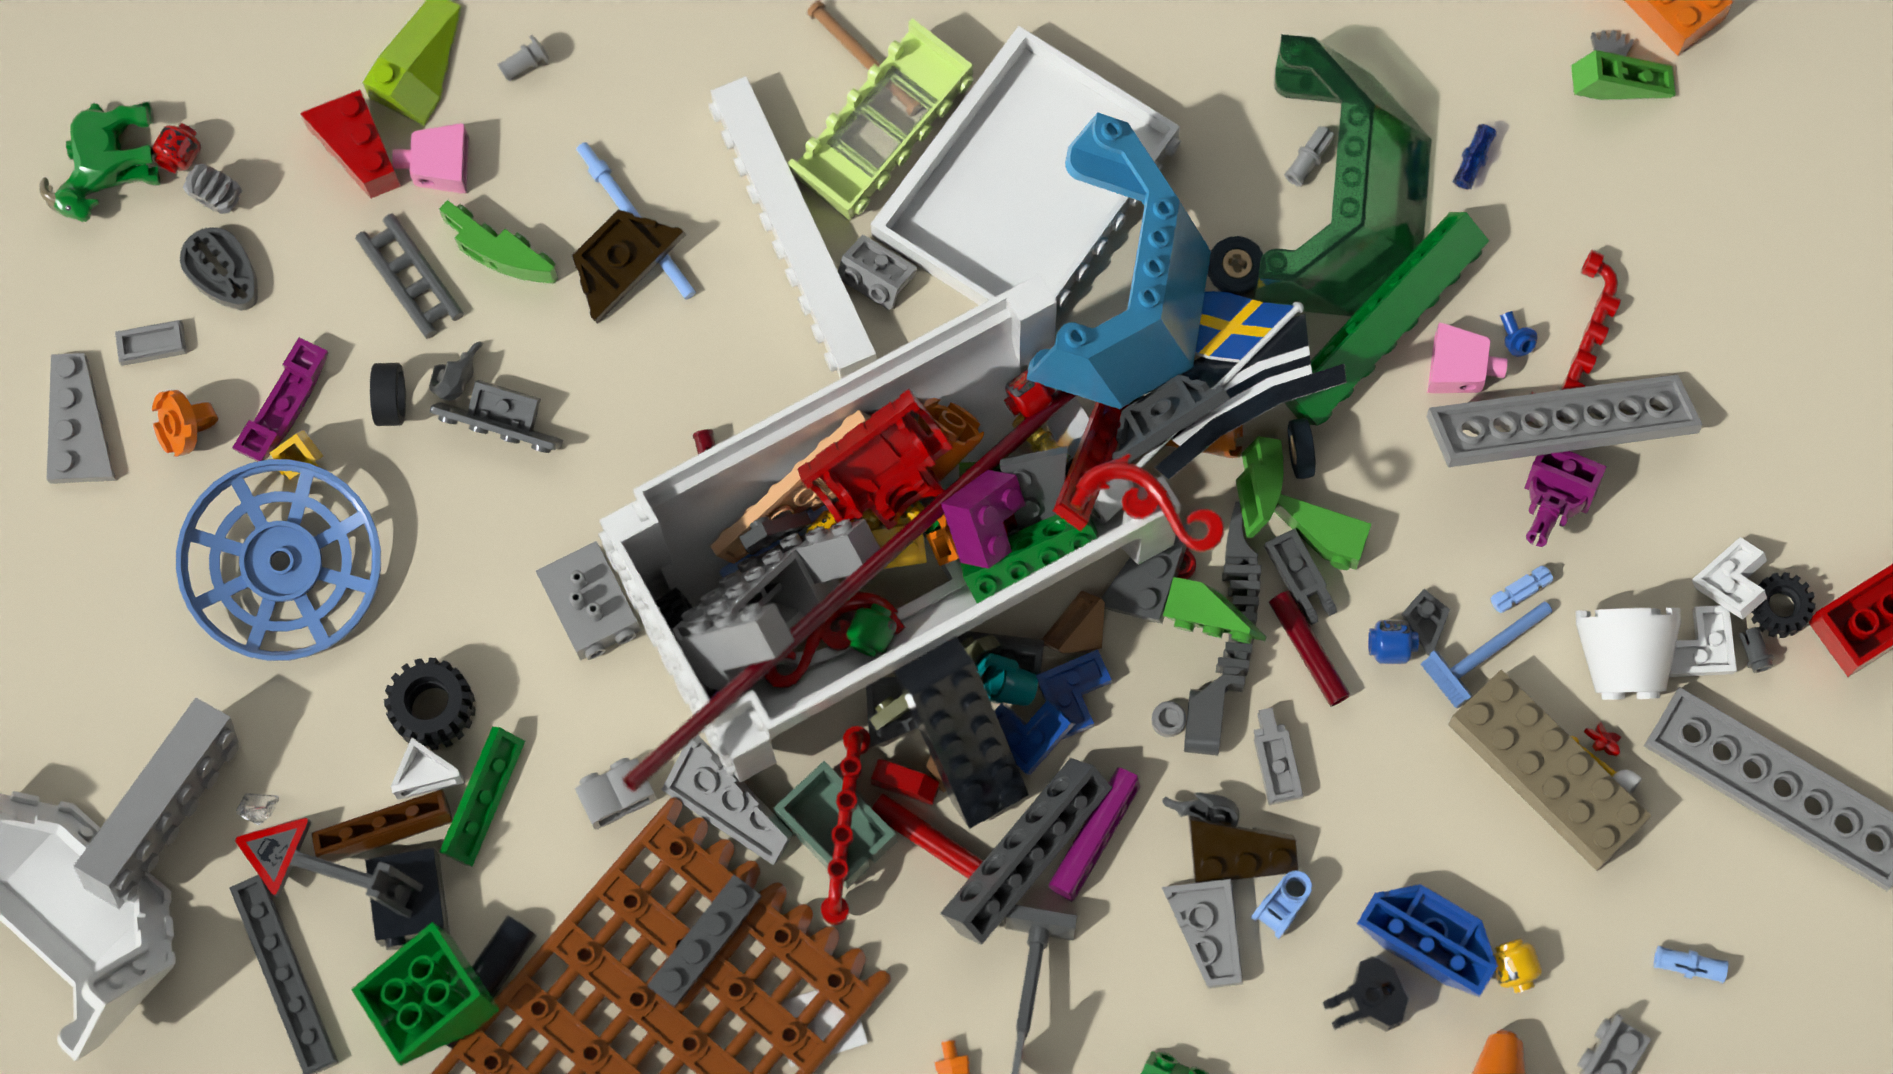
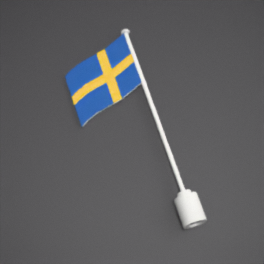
M1205 291L1195 355L1213 360L1238 362L1212 389H1216L1218 386L1224 387L1298 312L1302 313L1304 311L1303 304L1301 302H1294L1292 305L1264 303L1232 293ZM1176 434L1169 437L1162 445L1152 448L1136 465L1141 468L1146 465ZM1113 480L1107 482L1110 488L1100 490L1091 515L1100 523L1106 524L1122 508V498L1125 492L1134 486L1132 481Z

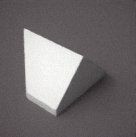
M411 738L392 782L391 790L393 795L398 800L464 784L465 782L464 777L457 768Z

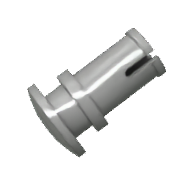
M530 36L531 44L528 46L523 44L520 46V51L497 64L508 82L529 67H537V62L544 59L546 64L549 63L544 47L534 36Z

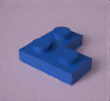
M1098 650L1036 675L1038 686L1045 702L1047 700L1052 701L1075 723L1063 739L1094 727V722L1082 695L1108 685L1112 681Z
M1049 700L1043 704L1027 724L1006 703H1001L994 710L1017 766L1029 775L1034 772L1075 725L1066 714Z

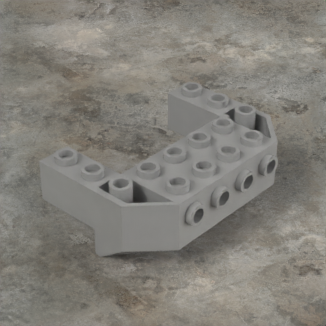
M845 519L829 529L820 526L803 536L794 533L780 541L779 545L757 557L751 556L741 561L737 565L738 570L735 573L722 578L717 589L706 593L700 598L702 602L700 605L683 613L681 616L683 620L672 630L700 682L721 691L750 664L774 659L794 641L789 629L840 584L838 578L851 575L880 549L866 520L850 522L849 519Z

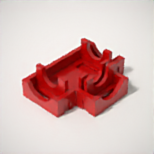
M907 389L899 395V398L893 402L890 401L872 414L871 418L867 421L861 422L843 435L842 439L836 443L833 442L815 455L816 457L810 462H806L797 468L802 483L822 500L837 523L845 519L852 521L854 518H857L858 520L863 516L862 513L870 508L884 526L890 530L898 524L901 515L914 502L929 496L936 497L944 491L938 476L933 470H929L928 465L930 468L935 465V460L951 450L953 446L948 435L910 389ZM911 411L918 413L933 431L930 435L926 433L911 415ZM819 477L839 499L838 501L834 502L816 481Z

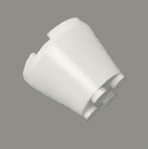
M1658 608L1595 610V617H1591V611H1576V626L1595 692L1602 693V700L1625 699V692H1637V699L1660 698V691H1666L1681 624L1680 608H1666V615H1661V611Z

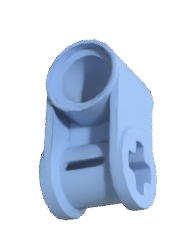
M1301 871L1287 873L1272 893L1266 896L1251 918L1255 921L1258 919L1275 931V937L1279 939L1308 900L1312 891L1310 878ZM1291 881H1298L1304 886L1305 893L1300 897H1293L1288 894L1286 884Z

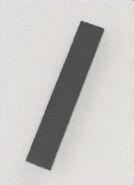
M259 875L229 887L303 1074H317L339 1064L270 890Z

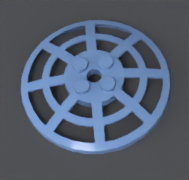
M269 459L249 463L228 472L214 481L198 497L189 510L180 530L176 548V573L179 589L188 610L196 622L214 640L228 649L250 658L266 661H291L309 657L330 648L345 638L359 624L369 609L378 588L381 573V546L378 531L370 512L360 497L344 481L329 471L310 463L290 459ZM270 471L300 473L295 493L274 491L254 497L244 479L255 474ZM313 478L320 479L337 489L352 503L357 513L339 522L337 517L326 506L309 497ZM232 485L241 504L224 518L215 535L195 529L199 518L208 505L222 491ZM273 502L292 503L287 521L267 522L259 506ZM305 507L321 515L331 528L313 537L305 528L300 526ZM247 513L256 529L249 534L244 543L227 539L226 536L232 526ZM363 524L367 530L372 551L369 580L351 575L352 552L347 534ZM336 540L339 541L342 554L341 572L322 567L320 549ZM191 542L211 548L209 570L214 589L195 597L188 572V552ZM221 551L239 556L241 576L225 584L220 570ZM279 552H285L290 557V564L283 571L275 570L271 563L273 556ZM317 580L335 584V590L328 600L315 610L306 593L314 587ZM249 587L254 593L262 597L257 616H253L243 610L231 596ZM346 588L364 592L365 595L352 617L337 632L328 637L320 619L337 605ZM294 600L303 616L291 621H270L276 602ZM222 601L224 606L234 616L253 626L246 645L233 640L221 632L207 618L202 609ZM308 626L316 644L291 651H267L260 649L266 630L287 632Z

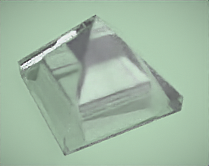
M246 793L236 813L259 826L271 817L279 801V796Z

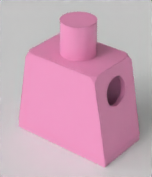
M464 124L414 131L411 134V149H393V168L410 169L413 183L418 187L466 193L469 136Z
M1439 323L1434 336L1427 393L1481 392L1486 376L1505 378L1508 359L1489 356L1490 339L1488 337Z

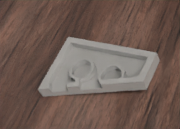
M1231 879L1162 887L1207 987L1218 988L1243 985Z

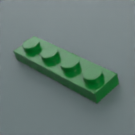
M492 726L439 853L465 866L473 867L523 749L525 740L500 727Z

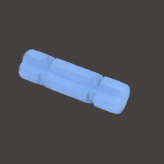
M1539 566L1531 572V576L1526 574L1507 586L1504 593L1499 591L1494 594L1490 601L1495 610L1504 613L1512 608V603L1518 604L1539 591V586L1544 588L1552 583L1553 576L1550 570L1545 566Z

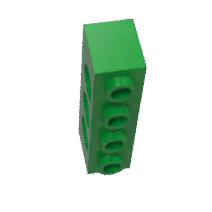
M1053 515L1007 536L1012 552L988 569L960 562L962 575L978 604L1099 538L1097 528L1091 516L1087 525L1079 531L1059 515Z

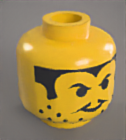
M1522 938L1496 946V953L1493 956L1498 965L1494 972L1498 984L1503 988L1513 987L1515 993L1535 987L1533 980L1542 974V968L1534 946L1530 943H1523Z

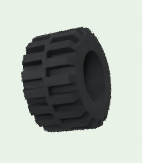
M429 657L428 662L424 663L422 658L414 660L415 666L411 668L406 663L401 667L404 672L401 675L395 672L391 677L394 682L393 686L387 685L385 690L388 698L384 699V706L388 711L386 713L388 720L398 734L408 743L413 738L423 746H429L431 750H438L439 744L442 743L445 747L453 745L451 739L457 737L460 740L464 736L462 732L464 727L470 729L472 725L470 716H475L476 708L473 705L475 698L471 687L462 673L445 660L439 663L437 658ZM431 688L447 691L448 703L445 710L439 716L429 720H421L413 716L412 706L420 693Z

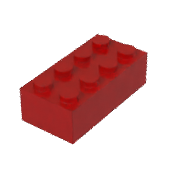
M1893 564L1818 610L1808 622L1847 677H1850L1893 649Z

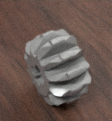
M205 164L195 165L193 170L188 173L185 178L186 182L183 185V189L188 196L201 203L204 207H208L220 214L230 213L231 209L239 201V196L242 192L236 181L212 166L209 167Z

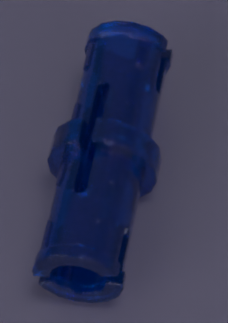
M1479 124L1469 147L1464 149L1462 153L1463 160L1453 178V183L1459 188L1465 190L1472 189L1479 170L1486 165L1488 160L1487 153L1497 135V131L1493 127Z

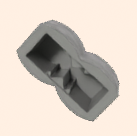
M629 758L620 759L610 766L611 770L602 775L592 773L579 781L580 785L575 790L594 830L609 825L623 816L642 809L657 800L649 781H646L635 792L630 791L622 781V778L639 764L637 758L633 760Z

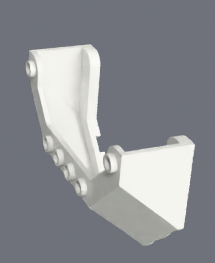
M13 791L11 796L0 794V920L73 986L74 1021L61 1029L58 1035V1044L73 1060L77 1061L100 1047L176 963L175 952H172L171 944L174 937L173 917L170 916L169 905L172 901L171 891L151 873H145L138 883L139 889L134 898L129 902L125 901L120 909L114 907L85 890L73 867L101 829L73 803L60 801L57 806L40 802L39 796Z

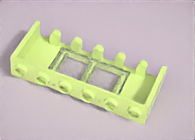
M913 18L908 22L909 32L900 43L896 40L891 43L888 48V57L879 67L874 64L867 73L868 80L859 90L853 88L849 92L847 104L838 115L834 112L830 114L826 120L827 128L817 139L811 137L805 145L806 152L798 162L794 159L788 162L789 169L794 177L849 221L856 213L860 215L867 208L872 194L877 189H883L891 178L889 173L897 164L902 166L908 160L912 153L911 147L917 140L922 142L929 135L933 128L931 124L938 116L942 118L948 113L953 105L952 100L959 92L963 94L970 87L974 79L973 65Z

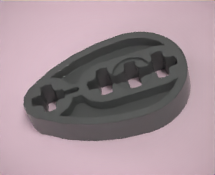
M216 227L204 228L193 233L185 241L180 252L181 268L189 281L204 295L223 306L241 311L252 308L258 299L257 280L253 266L236 237L227 230ZM202 242L204 245H207L211 254L215 257L217 256L221 266L228 271L225 276L220 273L218 274L215 266L198 249L197 245ZM233 284L239 289L241 288V290L246 291L247 297L245 299L237 296Z

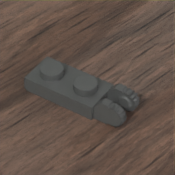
M1295 528L1264 544L1267 553L1296 604L1299 603L1301 611L1309 624L1313 625L1319 622L1317 612L1308 599L1315 594L1318 595L1323 609L1329 616L1337 613L1336 606L1326 589L1327 584Z

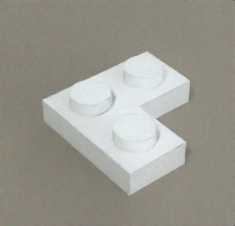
M1740 537L1692 579L1694 587L1743 620L1767 599L1765 590L1747 579L1767 561L1765 553Z
M1721 605L1694 607L1692 611L1696 640H1677L1669 677L1734 674L1737 668L1730 611Z

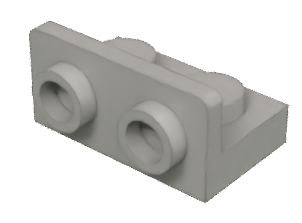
M862 235L842 256L838 273L842 282L891 310L895 305L898 294L913 279L918 267Z
M1616 1014L1611 1020L1605 1018L1594 1035L1599 1038L1594 1050L1587 1048L1577 1064L1578 1067L1582 1068L1580 1074H1631L1651 1039L1622 1021L1624 1017Z

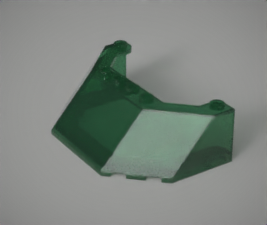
M1281 34L1274 73V88L1276 92L1285 98L1341 103L1331 223L1298 249H1271L1262 256L1257 286L1254 290V300L1283 305L1301 302L1304 306L1303 312L1352 316L1424 240L1432 139L1370 72L1314 37Z

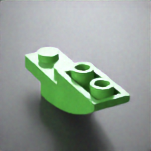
M449 200L439 208L444 222L458 232L455 240L459 250L473 260L499 273L521 280L538 283H555L558 280L554 268L555 262L544 252L537 254L530 248V242L521 234L516 233L513 235L504 229L498 235L486 223L480 226L475 222L473 214L461 204L456 207Z

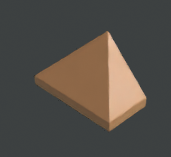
M1081 591L1041 639L1044 640V646L1062 654L1102 649L1105 602L1097 596Z

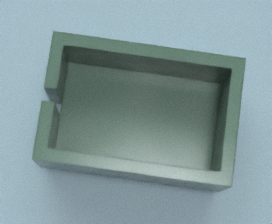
M823 761L774 807L776 817L827 868L829 862L833 860L835 844L832 839V830L837 826L839 815L836 797L842 791L843 779ZM856 792L858 806L852 815L851 830L853 842L848 847L846 862L849 876L843 885L846 889L870 868L869 859L876 863L897 843L896 833Z

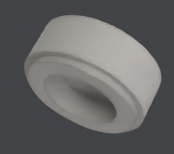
M1168 701L1159 704L1152 714L1151 722L1153 729L1163 737L1177 736L1182 732L1186 723L1184 709L1175 702Z

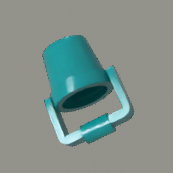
M986 653L975 663L980 677L985 673L983 685L990 702L1028 706L1034 700L1038 689V679L1035 674L1020 668L1015 660Z

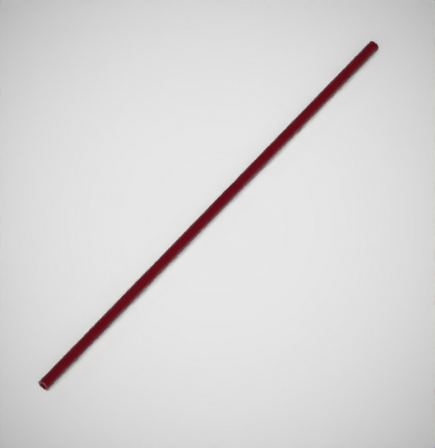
M1057 390L1052 394L1053 403L1050 407L1025 418L793 625L789 631L794 641L774 659L750 664L625 775L622 778L624 785L632 792L639 789L944 515L942 502L987 470L993 471L1000 464L1001 459H1006L1076 395Z

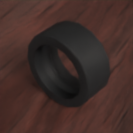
M374 363L371 368L370 407L372 419L376 426H401L404 422L406 390L404 372L400 363Z

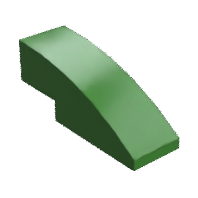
M1258 436L1241 453L1244 471L1235 481L1246 537L1253 538L1270 521L1278 504L1284 476L1283 451L1281 440Z

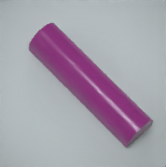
M1116 768L1108 782L1112 789L1086 819L1048 884L1049 888L1071 902L1075 901L1141 788L1138 776L1126 769Z

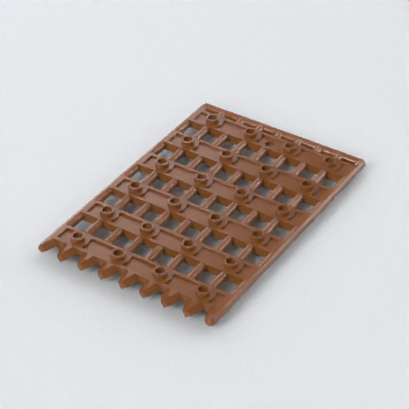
M672 797L494 1000L500 1010L473 1033L462 1037L431 1074H449L460 1060L476 1074H540L559 1051L575 1064L567 1074H641L636 1067L658 1042L674 1055L658 1074H677L684 1064L696 1074H768L783 1055L799 1068L795 1074H814L891 981V975L887 971L881 970L864 981L858 979L866 962L863 950L854 948L839 958L834 959L832 955L839 941L838 930L835 927L827 926L808 937L806 932L813 918L812 909L806 904H801L784 915L780 914L779 911L787 891L782 883L776 882L758 892L762 899L677 1008H674L648 988V983L691 930L675 916L698 891L712 903L733 875L737 876L752 889H754L760 875V867L755 861H747L731 872L727 870L734 853V845L728 839L719 840L705 850L701 848L708 831V824L704 818H694L680 828H677L675 824L682 810V802L679 798ZM646 848L661 861L638 886L624 874V871ZM673 870L687 883L664 908L649 894L667 873ZM600 900L615 914L592 939L578 927V924ZM626 922L641 936L618 961L603 947ZM750 935L765 949L743 974L728 959ZM652 944L666 955L667 958L644 983L630 971V968ZM555 953L569 967L552 987L545 992L531 978L551 955ZM777 957L791 969V972L769 996L754 982L774 958ZM580 975L595 989L572 1015L557 1001ZM803 979L818 993L800 1015L795 1018L781 1004ZM705 988L720 1002L697 1028L682 1013ZM606 997L621 1012L598 1037L583 1023ZM830 1002L845 1015L826 1038L822 1040L807 1027L824 1006ZM508 1006L523 1020L499 1046L485 1034V1031ZM731 1010L746 1025L723 1050L708 1036ZM633 1020L647 1034L627 1058L624 1059L610 1047V1044L628 1023ZM532 1029H535L549 1043L530 1065L524 1068L510 1055ZM758 1033L773 1047L756 1067L749 1072L735 1058L754 1035Z

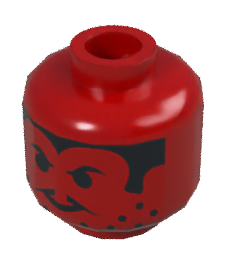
M180 123L179 126H165L152 146V152L155 155L154 161L171 173H177L178 170H188L201 149V144L195 138L197 132L183 123Z

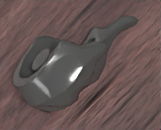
M483 342L474 343L469 351L461 354L459 361H449L447 364L436 365L433 369L429 389L441 399L449 401L457 399L465 391L466 384L473 376V358L476 351L482 347Z
M1199 792L1194 794L1197 799L1189 801H1174L1166 796L1163 798V804L1177 811L1181 817L1191 815L1200 817L1201 820L1216 823L1222 821L1231 823L1232 826L1238 825L1239 809L1232 800L1224 796Z

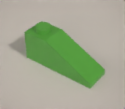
M1594 50L1571 65L1574 95L1597 100L1653 99L1676 96L1673 68L1670 65Z
M1280 494L1274 512L1289 527L1295 528L1298 535L1324 560L1330 561V565L1340 570L1357 569L1371 523Z

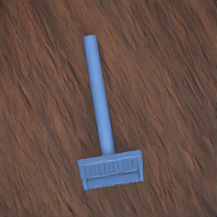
M1542 602L1452 668L1439 652L1435 650L1420 665L1429 673V676L1437 683V686L1440 687V690L1448 697L1453 706L1459 708L1473 697L1460 678L1552 613V609L1547 602Z

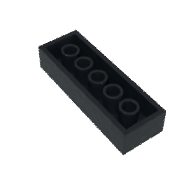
M956 636L894 671L948 796L969 829L1029 795L976 665Z

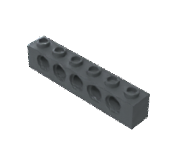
M1070 758L940 914L959 935L982 945L1112 789L1110 784L1093 765Z

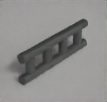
M391 213L383 218L387 229L373 238H370L366 231H362L357 234L355 239L426 339H429L437 332L432 323L446 314H449L453 321L459 320L464 315V312L395 215ZM396 239L405 253L388 263L379 249ZM413 264L423 278L406 288L397 276V273ZM431 288L440 303L423 313L414 299Z

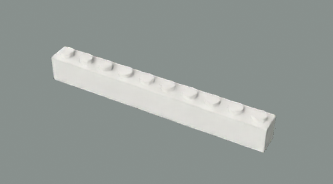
M745 76L711 90L713 103L708 104L712 117L715 122H722L725 130L721 131V135L727 149L734 148L737 158H734V163L741 177L746 175L750 185L746 186L750 199L753 204L759 202L763 212L759 214L763 227L766 232L772 230L776 240L772 241L773 248L778 259L785 258L789 268L785 269V273L791 287L798 286L802 296L798 297V301L804 315L811 314L815 324L811 325V329L817 343L824 342L828 352L824 354L827 365L831 372L837 370L840 379L876 361V352L747 77Z

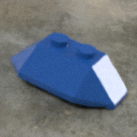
M1421 884L1374 893L1357 922L1360 928L1387 951L1439 982L1478 997L1483 993L1498 966L1482 920Z

